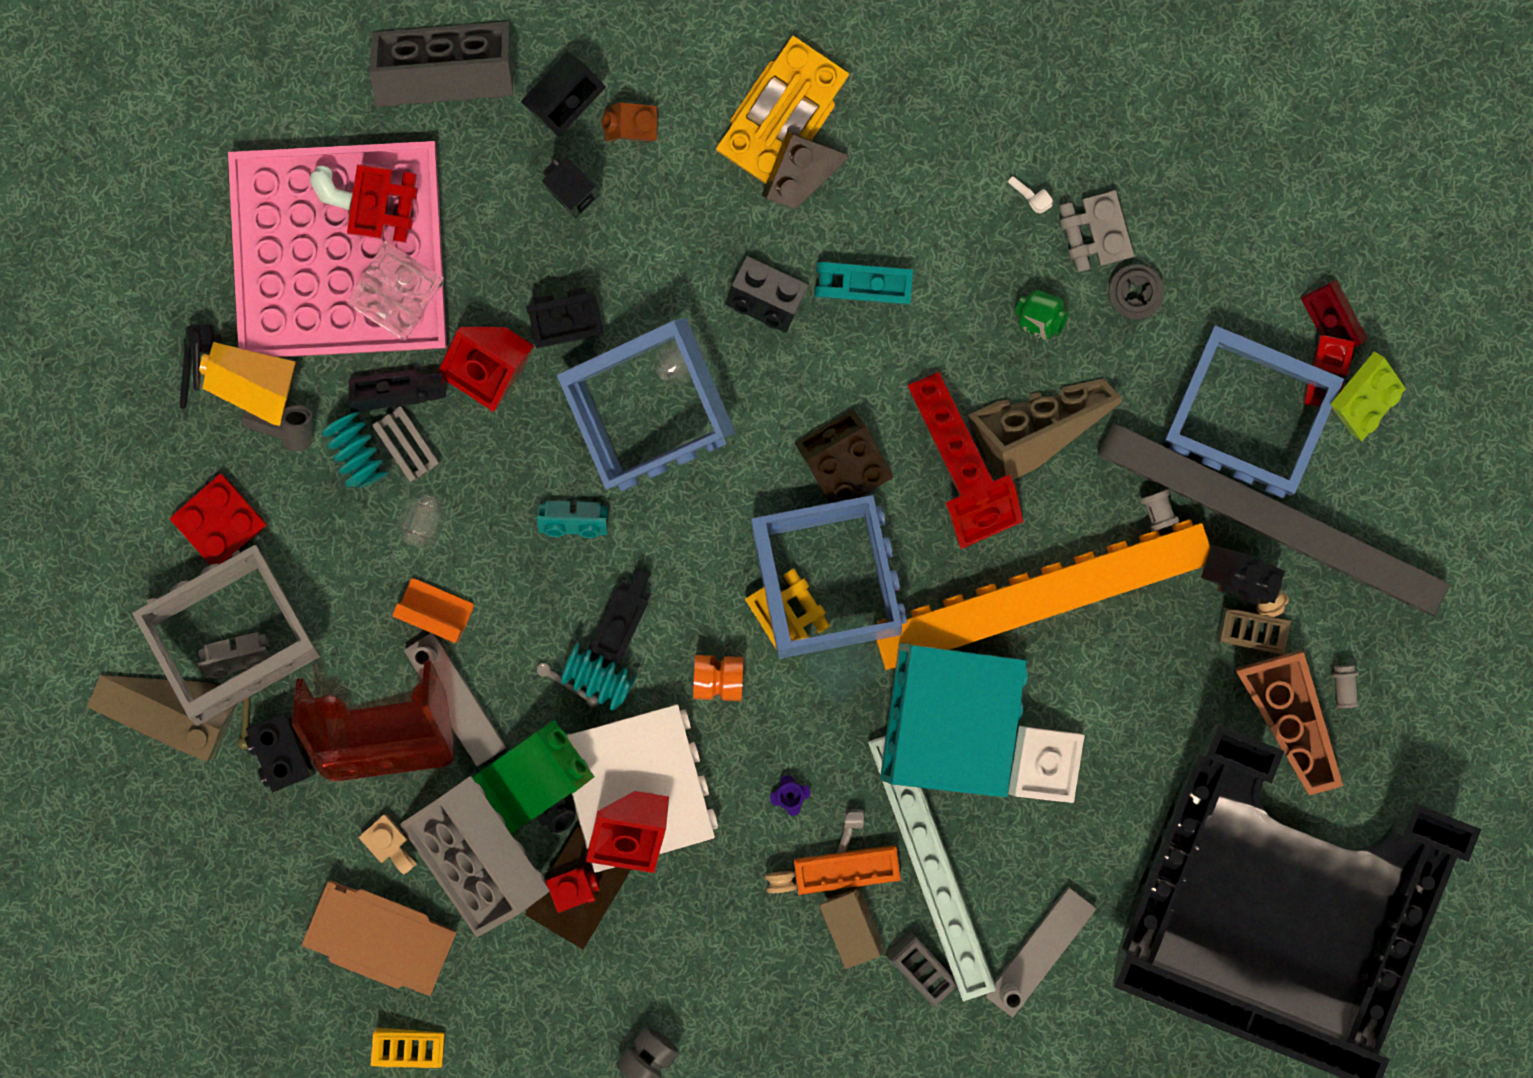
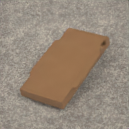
M328 880L301 946L329 956L330 962L383 984L394 988H400L403 985L431 996L457 930L430 920L427 914L364 889L354 890Z

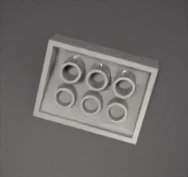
M471 776L399 824L476 937L521 914L550 892L545 884L543 875L532 866L525 855L523 846L514 840L505 826L503 817L494 811L486 799L483 788L475 783Z

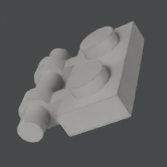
M1116 190L1083 199L1081 202L1084 214L1076 215L1073 203L1059 206L1063 218L1060 220L1062 231L1066 230L1071 247L1068 250L1071 260L1075 261L1078 273L1091 269L1088 256L1093 254L1097 255L1100 267L1134 257ZM1088 224L1093 243L1084 245L1079 226Z

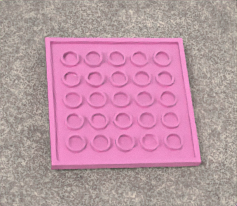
M435 141L228 152L238 348L278 358L447 349ZM357 164L391 169L393 171L391 184L401 185L403 172L417 174L415 188H418L417 199H413L410 218L413 219L412 230H408L407 243L394 242L395 228L385 226L383 240L347 234L350 210L321 202L310 184L311 173L318 166H327L332 171L331 180L335 188L353 193ZM390 195L387 215L397 216L399 197Z

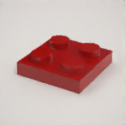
M220 473L169 518L209 565H220L229 560L235 551L242 549L268 526L223 473Z

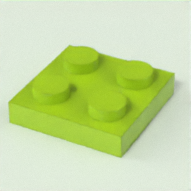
M1374 351L1330 406L1349 432L1363 442L1369 433L1376 430L1380 420L1387 411L1399 402L1406 388L1385 357Z

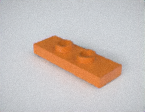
M896 845L794 859L799 895L901 881Z

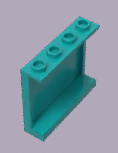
M899 643L880 780L892 785L1007 798L1012 773L1013 755H1015L1017 742V725L1023 714V704L1021 702L1022 689L1028 679L1026 660Z

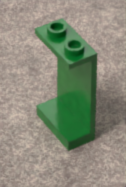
M553 720L477 773L472 779L483 788L486 799L494 811L503 817L506 828L510 834H513L520 827L569 794L575 793L595 776L588 768L585 760L581 758L568 740L565 732Z

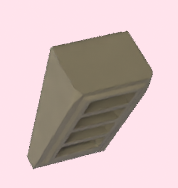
M1223 607L1216 641L1284 655L1291 621ZM1235 617L1241 618L1237 638L1231 637ZM1253 620L1250 641L1244 640L1247 621ZM1263 622L1266 623L1263 643H1258L1260 623ZM1273 625L1280 626L1276 646L1269 645Z

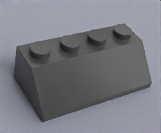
M509 21L372 32L369 74L375 105L395 107L401 104H431L437 101H466L474 98H501L513 95L514 75Z

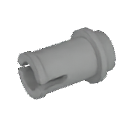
M1355 665L1334 666V673H1331V677L1335 678L1337 708H1354L1359 706L1356 688V676H1359V672L1355 671Z

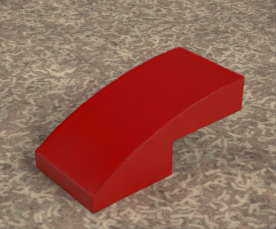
M1320 335L1311 365L1345 380V376H1348L1355 342ZM1344 381L1339 390V393L1343 390ZM1306 384L1302 404L1320 407L1326 391Z

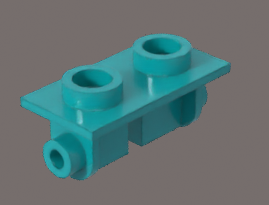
M546 500L545 504H539L538 531L550 537L579 534L584 538H596L599 535H607L606 520L608 519V506H601V502H577L576 513H570V501Z

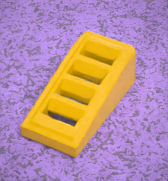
M376 1028L372 1039L371 1066L442 1068L445 1032ZM384 1040H390L389 1056L383 1055ZM399 1040H405L404 1057L398 1056ZM413 1040H419L418 1058L412 1057ZM427 1040L433 1041L432 1059L426 1058Z

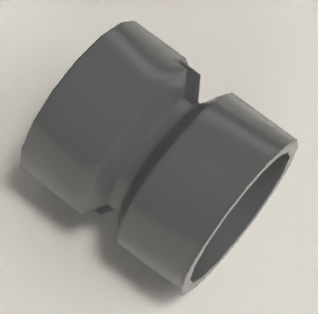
M645 1025L634 1039L635 1048H627L616 1062V1066L627 1078H661V1069L669 1068L679 1056L680 1051L659 1031L649 1025ZM646 1051L649 1052L652 1056L655 1057V1059H650L644 1053Z

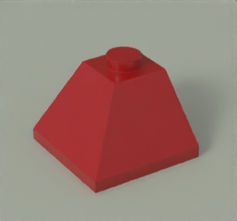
M460 327L437 374L442 373L445 381L494 412L524 368L534 345L506 327Z
M633 791L597 811L586 862L654 873L667 827L669 796Z

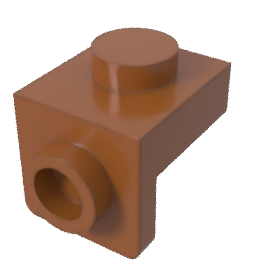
M617 103L605 107L602 117L605 141L613 142L620 139L644 142L656 141L657 106Z

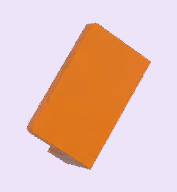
M414 578L410 580L401 603H397L392 616L444 639L458 643L471 616L474 604Z

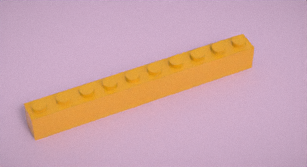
M1188 519L1171 525L1173 531L1160 535L1159 530L1139 536L1140 542L1127 546L1126 540L1106 546L1108 553L1096 557L1093 551L1073 557L1075 563L1062 567L1060 562L1041 568L1042 574L1029 578L1028 572L1008 578L1010 585L998 589L995 583L975 589L977 596L964 599L963 595L959 594L944 599V606L931 610L930 605L910 610L912 617L906 618L907 623L902 624L901 635L876 640L884 668L889 670L896 667L899 643L950 650L1204 567L1210 551V545L1203 523L1193 525L1192 520ZM887 618L879 620L877 623H887Z

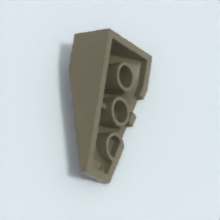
M1104 379L1063 387L1059 395L1042 397L1040 392L1029 394L1030 401L1010 405L1009 399L997 401L969 414L968 420L989 465L1001 478L1010 474L1012 480L1045 463L1122 402V397Z
M100 675L87 707L172 748L208 762L216 758L237 704L196 726L188 718L168 679ZM184 681L194 700L218 687V685L210 682Z

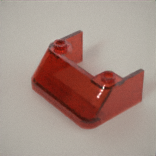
M431 660L424 661L423 682L412 689V702L349 710L345 702L336 696L326 695L314 698L304 679H296L292 726L318 772L328 780L344 781L445 767L452 763L454 757V742L447 694Z

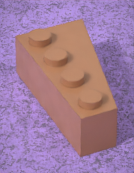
M1298 650L1234 668L1281 749L1284 750V754L1307 793L1313 795L1342 787L1343 783L1304 652Z

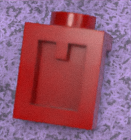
M586 865L546 879V884L558 913L586 902L596 901V891L600 890L594 871L588 872Z

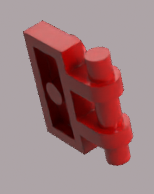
M357 164L347 234L383 240L385 226L395 228L394 242L407 243L408 230H412L413 219L410 218L413 199H417L418 188H415L417 174L403 172L401 185L391 184L393 177L391 169ZM390 195L399 197L397 216L387 215Z

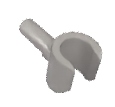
M848 809L845 812L843 835L837 853L846 852L852 836V828L863 829V809Z

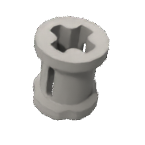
M1169 489L1139 499L1141 504L1146 506L1152 523L1150 526L1151 532L1180 522L1178 516H1175L1168 498L1170 495Z

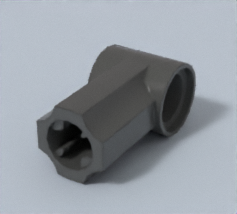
M293 405L286 407L280 426L273 425L245 411L242 417L244 427L280 438L284 448L290 451H303L311 446L312 415L309 409L304 406Z

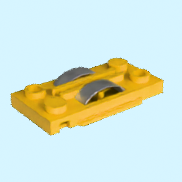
M792 36L776 61L769 62L731 118L732 126L717 146L716 151L766 184L787 132L789 131L812 140L835 106L833 99L850 74L795 36Z

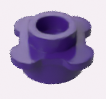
M785 775L780 779L781 785L777 791L771 793L770 801L774 806L780 805L787 810L789 815L795 816L800 813V806L804 799L810 797L811 792L807 785L801 786L794 781L791 775ZM789 792H792L794 794L793 798L791 799L787 797V794Z

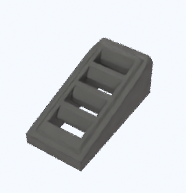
M908 931L885 953L889 960L934 1008L957 987L955 979L911 931ZM924 956L926 959L910 972L909 968L919 958ZM933 966L935 970L920 982L918 979ZM940 976H943L945 980L932 992H929L927 989Z

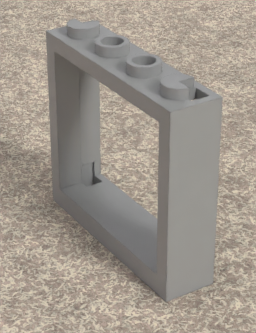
M256 545L242 552L238 549L232 554L231 559L220 565L212 564L202 570L200 576L191 581H182L175 584L169 593L160 598L147 600V605L132 613L188 718L196 726L320 657ZM258 568L298 642L194 700L159 636L155 625Z

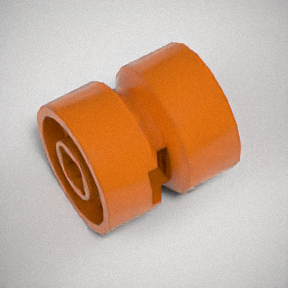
M695 655L693 699L713 700L716 695H720L724 701H742L744 657L724 656L721 661H717L715 656Z

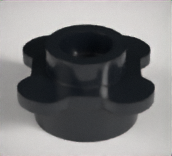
M562 799L544 811L539 818V823L542 826L547 825L551 832L561 833L567 830L574 822L575 808L572 804H565V800Z

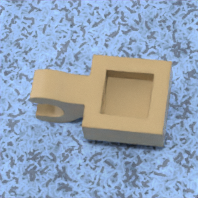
M387 814L380 817L358 837L381 863L390 857L403 875L417 865L416 861L402 847L409 839Z

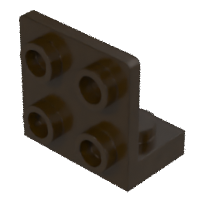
M854 409L795 442L798 451L812 471L829 503L860 498L893 477L866 425Z

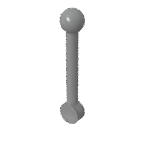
M542 663L537 667V672L540 676H549L563 685L561 683L562 677L553 672L549 664ZM571 682L563 685L587 700V704L590 707H597L599 705L598 695L594 694L587 698L585 696L586 692L582 689L577 692L574 691V684Z

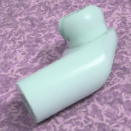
M323 165L316 167L310 175V184L319 200L329 205L350 210L353 193L335 188L331 180L332 171L330 168Z

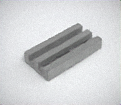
M402 406L372 425L411 483L440 464ZM398 417L401 418L429 460V463L426 465L423 464L394 421ZM386 425H389L418 468L414 473L383 428Z

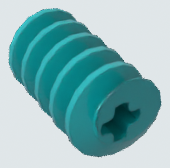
M360 412L347 415L332 422L321 432L323 437H334L327 447L330 450L340 449L334 455L333 460L335 462H346L339 469V473L341 475L351 474L345 481L346 487H357V489L389 475L388 472L376 471L383 463L382 459L371 460L370 458L377 451V448L365 447L364 445L371 438V435H359V431L366 425L365 422H353V419Z
M577 642L561 671V683L566 685L569 681L575 679L574 691L577 692L586 685L585 696L587 698L599 692L598 703L602 705L610 698V710H616L623 704L638 675L627 681L628 669L626 668L617 675L614 674L615 662H611L606 668H603L604 656L600 655L593 662L590 661L591 649L588 648L579 655V643Z

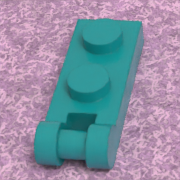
M827 262L817 263L816 273L819 274V285L815 286V298L910 305L913 269ZM833 275L843 276L842 288L832 287Z

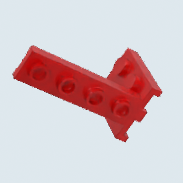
M936 372L907 385L912 399L960 495L955 499L945 502L960 549L1022 523L1023 518L1016 487L1010 474L998 480H992L940 373Z

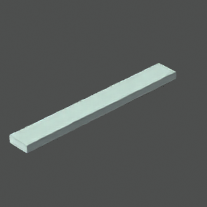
M886 735L868 742L880 774ZM883 782L962 1000L966 1001L995 991V983L923 788L892 785Z

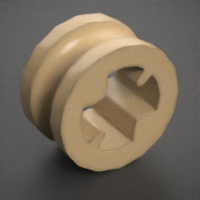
M795 871L765 874V880L769 881V886L766 887L767 893H782L796 890L797 885L792 882L793 877H795Z

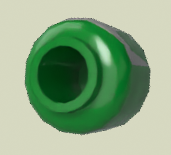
M1034 290L1028 297L1022 296L1015 309V315L1019 316V328L1022 331L1048 340L1054 335L1059 336L1067 322L1069 311L1065 310V303L1061 298L1041 290Z

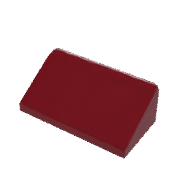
M1337 280L1301 297L1319 335L1355 342L1354 347L1368 340Z

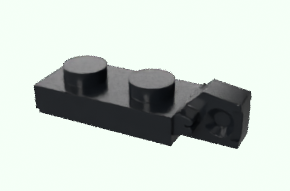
M415 369L356 377L349 380V407L351 413L419 404L428 400L433 401L446 397V385L442 373L432 375L418 374Z
M640 568L637 569L631 584L623 580L620 588L616 589L589 646L591 652L620 664L649 603L648 599L651 593L644 590L651 576L649 572Z

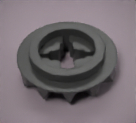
M1138 264L1129 265L1119 270L1112 278L1108 296L1113 309L1124 318L1140 320L1151 316L1158 310L1163 301L1164 287L1159 275L1151 268ZM1126 280L1135 287L1145 283L1148 284L1141 293L1145 305L1142 301L1139 302L1137 298L1129 299L1128 301L1124 300L1128 297L1127 294L1130 293L1129 284Z

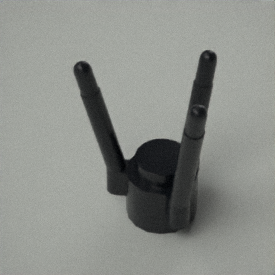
M197 324L185 328L186 338H184V360L180 390V408L182 409L186 408L191 360L193 363V388L198 391L200 390L201 372L199 371L200 356H203V354L210 355L213 342L222 344L221 334H214L213 325Z

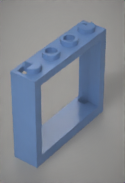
M687 318L673 320L557 375L606 490L619 486L620 491L639 484L637 477L646 473L649 479L668 471L666 464L675 460L678 466L697 458L695 451L706 447L708 452L727 445L726 437L735 434V430ZM675 339L714 431L623 471L584 381Z
M1215 325L1164 443L1170 445V450L1188 458L1189 453L1202 458L1200 464L1212 470L1220 472L1221 467L1233 471V478L1249 485H1252L1253 481H1257L1266 485L1265 491L1272 495H1277L1281 498H1284L1286 494L1292 496L1299 486L1332 409L1330 404L1337 397L1344 379ZM1217 346L1326 391L1288 480L1180 435Z
M873 495L751 519L752 533L778 659L901 635L902 624L907 623L905 607L903 603L897 604L895 591L900 590L896 570L890 571L888 558L893 557L889 537H882L880 527L885 525L884 512H882L881 505H875ZM865 517L887 623L791 641L769 535Z

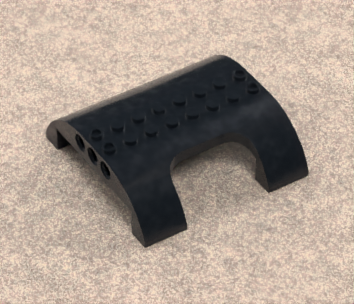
M1217 724L1201 744L1179 785L1139 883L1122 934L1115 964L1113 986L1340 1078H1383L1390 1059L1380 1050L1457 858L1469 862L1482 829L1417 803H1412L1399 815L1390 829L1377 842L1368 847L1358 849L1339 847L1275 821L1267 815L1262 807L1260 791L1263 782L1266 781L1272 784L1284 750Z

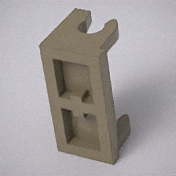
M860 886L827 898L826 902L819 905L845 969L881 956L885 947Z

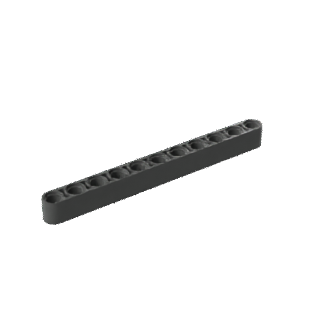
M1111 425L1097 454L1099 457L1165 489H1169V491L1428 615L1436 616L1450 587L1448 583L1119 425Z

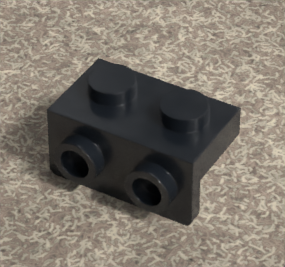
M746 256L731 286L725 304L740 314L748 315L765 323V325L772 329H778L786 333L809 285Z
M579 288L567 291L566 298L554 300L553 295L534 298L533 305L526 306L530 317L536 349L603 336L604 332L596 294L594 292L588 293L587 288Z

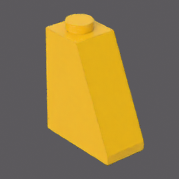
M213 342L210 355L203 354L199 371L202 375H205L202 389L273 425L280 426L296 362Z

